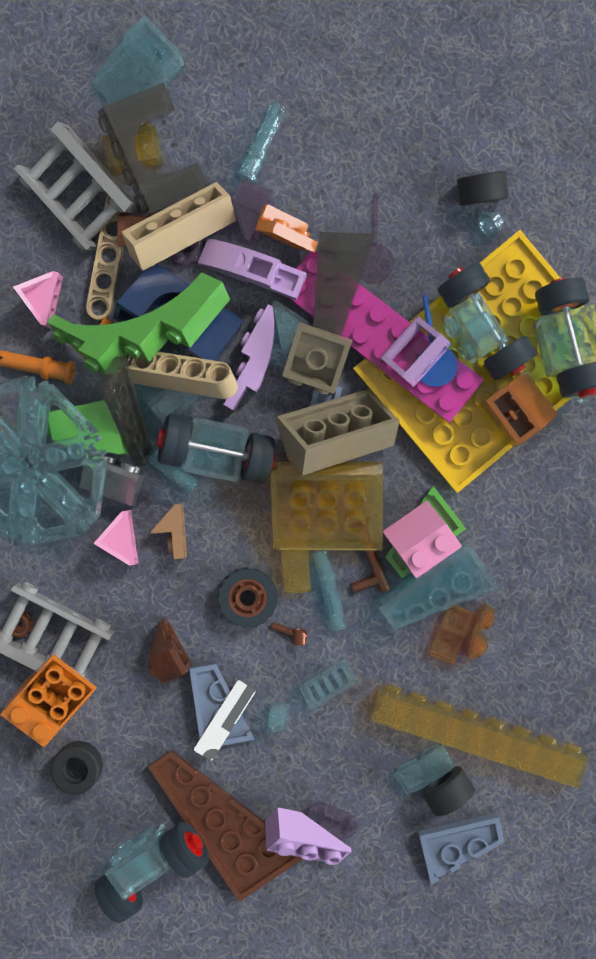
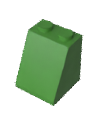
M107 399L47 412L48 420H45V429L47 435L52 436V440L120 455H132L121 402L115 399Z

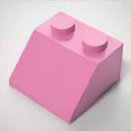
M427 500L382 531L415 578H418L462 547L448 525Z

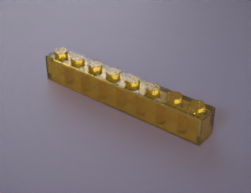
M386 683L385 687L378 686L369 714L370 721L559 783L580 788L589 757L582 752L581 746L571 742H567L566 746L556 743V738L542 733L540 737L531 735V730L519 725H515L514 729L504 726L505 722L494 717H489V720L479 718V713L464 708L463 712L454 710V705L438 700L436 704L427 701L428 697L418 692L412 691V694L408 695L402 693V688L394 684Z

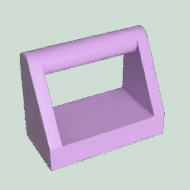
M417 316L381 356V359L414 388L450 348L451 344L443 335ZM423 328L435 340L405 372L392 360L417 332Z

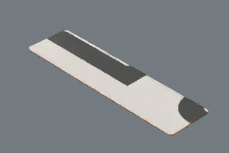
M238 680L195 746L194 751L210 761L213 760L256 691Z

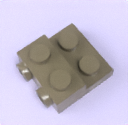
M300 322L282 376L288 378V381L292 384L303 385L304 383L313 386V389L319 393L329 394L330 392L334 394L352 340Z

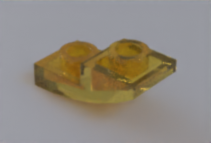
M307 534L280 536L284 594L311 592Z

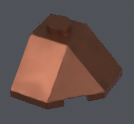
M167 617L158 623L148 658L150 662L148 669L154 679L158 678L161 684L187 673L192 665Z

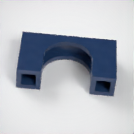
M156 263L154 266L147 268L117 301L113 318L118 322H123L145 315L171 301L190 284L182 281L170 273L169 270ZM223 308L191 348H187L184 356L218 361L237 337L244 321L233 312Z

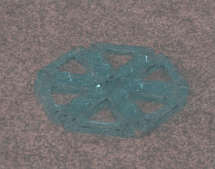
M27 375L0 383V395L18 392L20 396L17 429L0 413V484L11 482L9 512L6 514L0 509V531L6 537L10 536L12 540L21 534L23 537L22 544L30 541L29 545L81 536L90 528L85 520L90 525L97 521L101 514L108 458L98 459L105 455L107 451H99L95 448L94 443L102 438L100 435L90 437V435L97 433L98 430L53 384L49 385L48 381H43L39 383L37 389L35 377L27 378ZM51 405L58 406L76 424L78 428L77 436L46 443ZM26 458H29L28 461L33 465L32 467H29L28 462L25 461ZM83 465L90 466L94 473L90 498L82 497L58 471ZM40 496L67 522L66 525L52 528L40 526L38 523Z

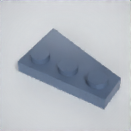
M216 663L193 666L189 669L199 740L230 693ZM242 714L222 746L255 740Z
M497 812L418 831L431 885L438 882L439 877L451 871L453 873L460 869V865L473 857L477 859L504 843Z

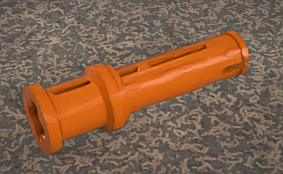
M0 350V357H3L0 359V366L40 374L43 380L57 379L64 381L66 385H71L76 370L75 361L66 363L56 361L51 356L40 359Z

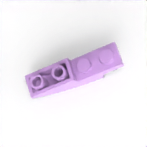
M207 239L198 261V265L247 284L248 282L296 301L307 277V273L282 264L276 258L214 239Z
M269 304L265 310L261 308L253 321L256 324L253 332H247L240 343V346L243 347L241 353L248 357L249 361H243L236 372V375L239 376L237 380L238 390L232 397L225 399L226 401L223 404L233 411L236 410L247 389L258 393L267 373L275 338L274 310Z

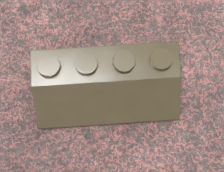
M370 389L277 416L276 419L287 458L302 476L394 446L399 425V419Z

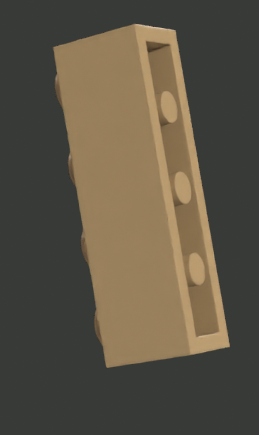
M215 182L122 231V235L130 257L143 271L212 233L223 229L235 222L236 218L230 195Z

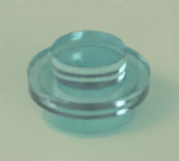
M484 211L479 215V227L484 234L495 237L501 232L504 221L497 211Z

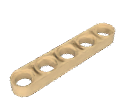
M107 195L104 209L110 204L109 200L111 197ZM118 211L100 230L86 304L87 313L97 321H102L104 318L108 319L113 309L124 246L118 247V235H108L107 227L109 224L117 222L118 215L123 213V211ZM106 249H114L116 251V259L111 263H106L102 259V254ZM102 275L111 277L112 283L107 289H100L97 285V280ZM98 301L105 302L107 306L106 312L101 316L95 315L92 311L93 305Z

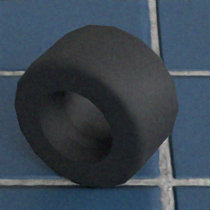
M505 171L457 179L459 203L461 206L504 200L509 197Z
M75 741L68 743L61 748L52 761L50 770L52 781L58 789L67 794L77 795L85 793L95 785L102 774V756L97 748L88 742ZM80 758L86 763L87 772L84 776L77 778L69 774L67 763L70 759Z
M460 766L450 767L438 773L421 790L422 797L435 816H444L456 811L465 805L475 792L473 784Z

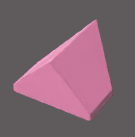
M54 271L14 286V289L38 322L49 329L51 328L47 321L55 314L63 276Z
M131 510L122 511L93 544L124 563L135 565L138 563L132 513Z

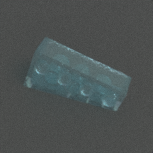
M460 540L459 542L462 547L418 578H415L413 575L409 576L374 601L394 630L424 619L432 613L452 608L451 606L465 600L475 599L478 595L488 591L492 592L500 589L470 544Z

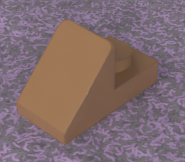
M183 503L175 504L150 532H172V537H168V551L173 553L174 559L187 557Z

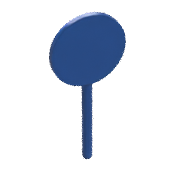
M423 295L422 300L426 323L433 327L428 297ZM428 334V336H429V342H430V345H431V343H432L435 339H434L430 334ZM425 348V349L418 355L417 359L422 355V353H423L427 348ZM448 349L423 376L421 381L432 387L448 384L457 372V360L453 352Z

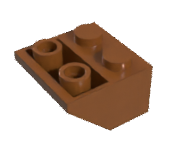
M526 370L481 402L512 447L521 445L558 415Z

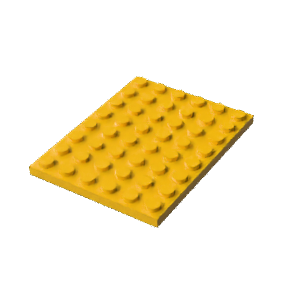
M521 230L517 231L480 262L491 282L474 294V297L505 346H508L522 336H527L537 355L524 363L525 369L514 376L508 373L495 381L483 362L501 350L469 298L452 308H448L441 296L429 305L433 328L450 342L451 346L449 349L455 357L484 379V382L450 424L366 359L353 368L373 394L399 419L401 428L456 493L461 491L512 448V445L482 406V401L525 370L555 411L571 399L562 398L557 382V374L577 366L564 314L541 315L535 298V292L538 289L550 284L551 281L560 279V277ZM583 305L569 311L584 365L596 362V320ZM423 310L417 316L426 322ZM415 316V317H414L411 321H409V322L412 323L417 316ZM421 328L420 330L428 336V333Z

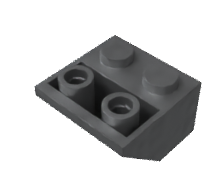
M95 453L94 457L85 456L80 488L130 506H135L146 476L140 473L141 468L122 462L120 466L114 464L116 459L103 454Z

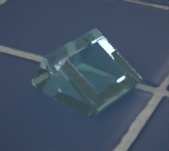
M271 702L268 733H276L288 729L290 703Z

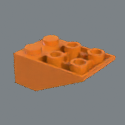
M52 654L11 695L0 715L41 746L45 747L97 687L56 655Z

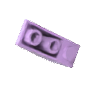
M277 808L265 819L267 851L277 852L282 856H298L304 860L324 861L329 865L340 863L351 853L349 846L302 812Z

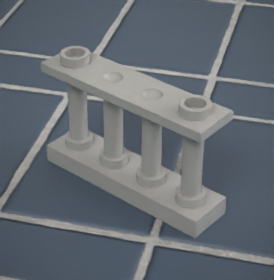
M57 121L50 129L57 136L55 139L56 143L31 170L17 165L14 169L20 175L19 181L27 189L33 190L74 236V243L82 250L96 251L97 244L92 238L118 211L134 213L140 205L69 125ZM64 150H69L75 157L73 159L74 163L48 190L38 178ZM87 170L93 177L91 180L92 184L66 210L56 198L82 171L85 172ZM100 191H106L111 197L109 200L110 204L84 230L74 218Z
M23 582V584L18 583L14 585L11 591L20 596L3 629L0 630V653L33 670H37L52 654L61 659L72 635L79 625L91 631L92 634L75 667L71 668L86 678L84 671L101 638L110 640L114 634V631L110 630L111 625L100 619H96L94 622L38 593V588L30 583ZM30 600L44 607L27 642L20 644L13 640L12 633ZM53 613H56L68 619L51 654L44 656L37 652L36 646Z

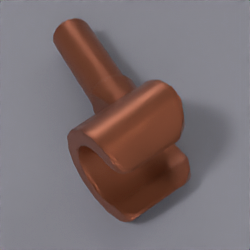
M274 622L272 623L271 629L292 635L293 645L303 646L307 643V632L304 629H292Z

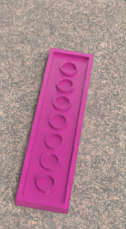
M317 251L315 253L310 252L296 268L307 273V277L297 301L291 298L288 299L331 333L351 339L350 347L447 423L450 424L484 382L481 376L456 358L457 372L448 384L432 387L420 380L413 388L381 359V356L411 323ZM419 330L392 361L406 372L417 360L418 355L430 346L429 337Z

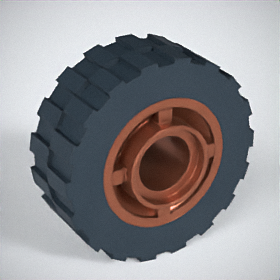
M245 567L233 571L225 577L219 588L218 603L220 611L235 626H241L242 628L258 627V625L267 622L277 606L278 594L274 582L266 573L256 568ZM245 590H251L256 595L255 601L250 605H245L240 600V594Z

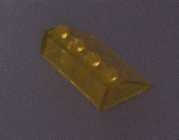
M275 462L272 465L270 478L273 550H383V462H343L303 476L291 462Z

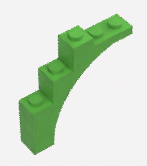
M200 273L183 292L154 311L131 320L106 325L72 324L53 314L47 323L53 331L52 336L63 345L66 343L70 344L84 358L83 364L93 373L99 371L109 376L127 354L135 359L140 357L150 362L168 339L175 344L181 343L191 348L229 302L230 298L222 281Z

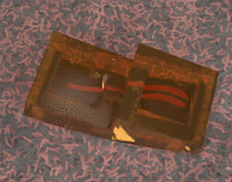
M448 603L427 656L454 665L462 641L468 633L474 612Z

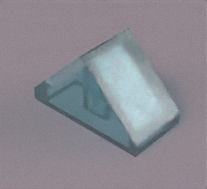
M274 301L272 305L282 356L287 358L298 324L301 322L309 325V322L280 302Z

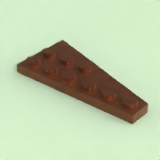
M170 750L149 764L148 768L185 823L191 825L201 836L210 860L239 902L302 860V857L282 856L277 852L267 851L265 821L173 750Z

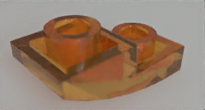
M483 602L476 613L467 635L465 655L471 661L476 657L480 658L487 650L488 645L486 643L489 639L480 632L483 628L487 630L496 618L493 616L496 610Z

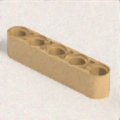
M157 352L150 362L140 357L135 359L127 354L113 370L123 382L220 399L230 398L238 390V383L227 363L164 352Z

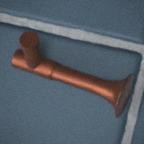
M371 516L346 526V528H351L358 535L373 573L370 577L351 583L355 594L374 585L378 586L380 592L391 589L368 531L369 520L372 519Z

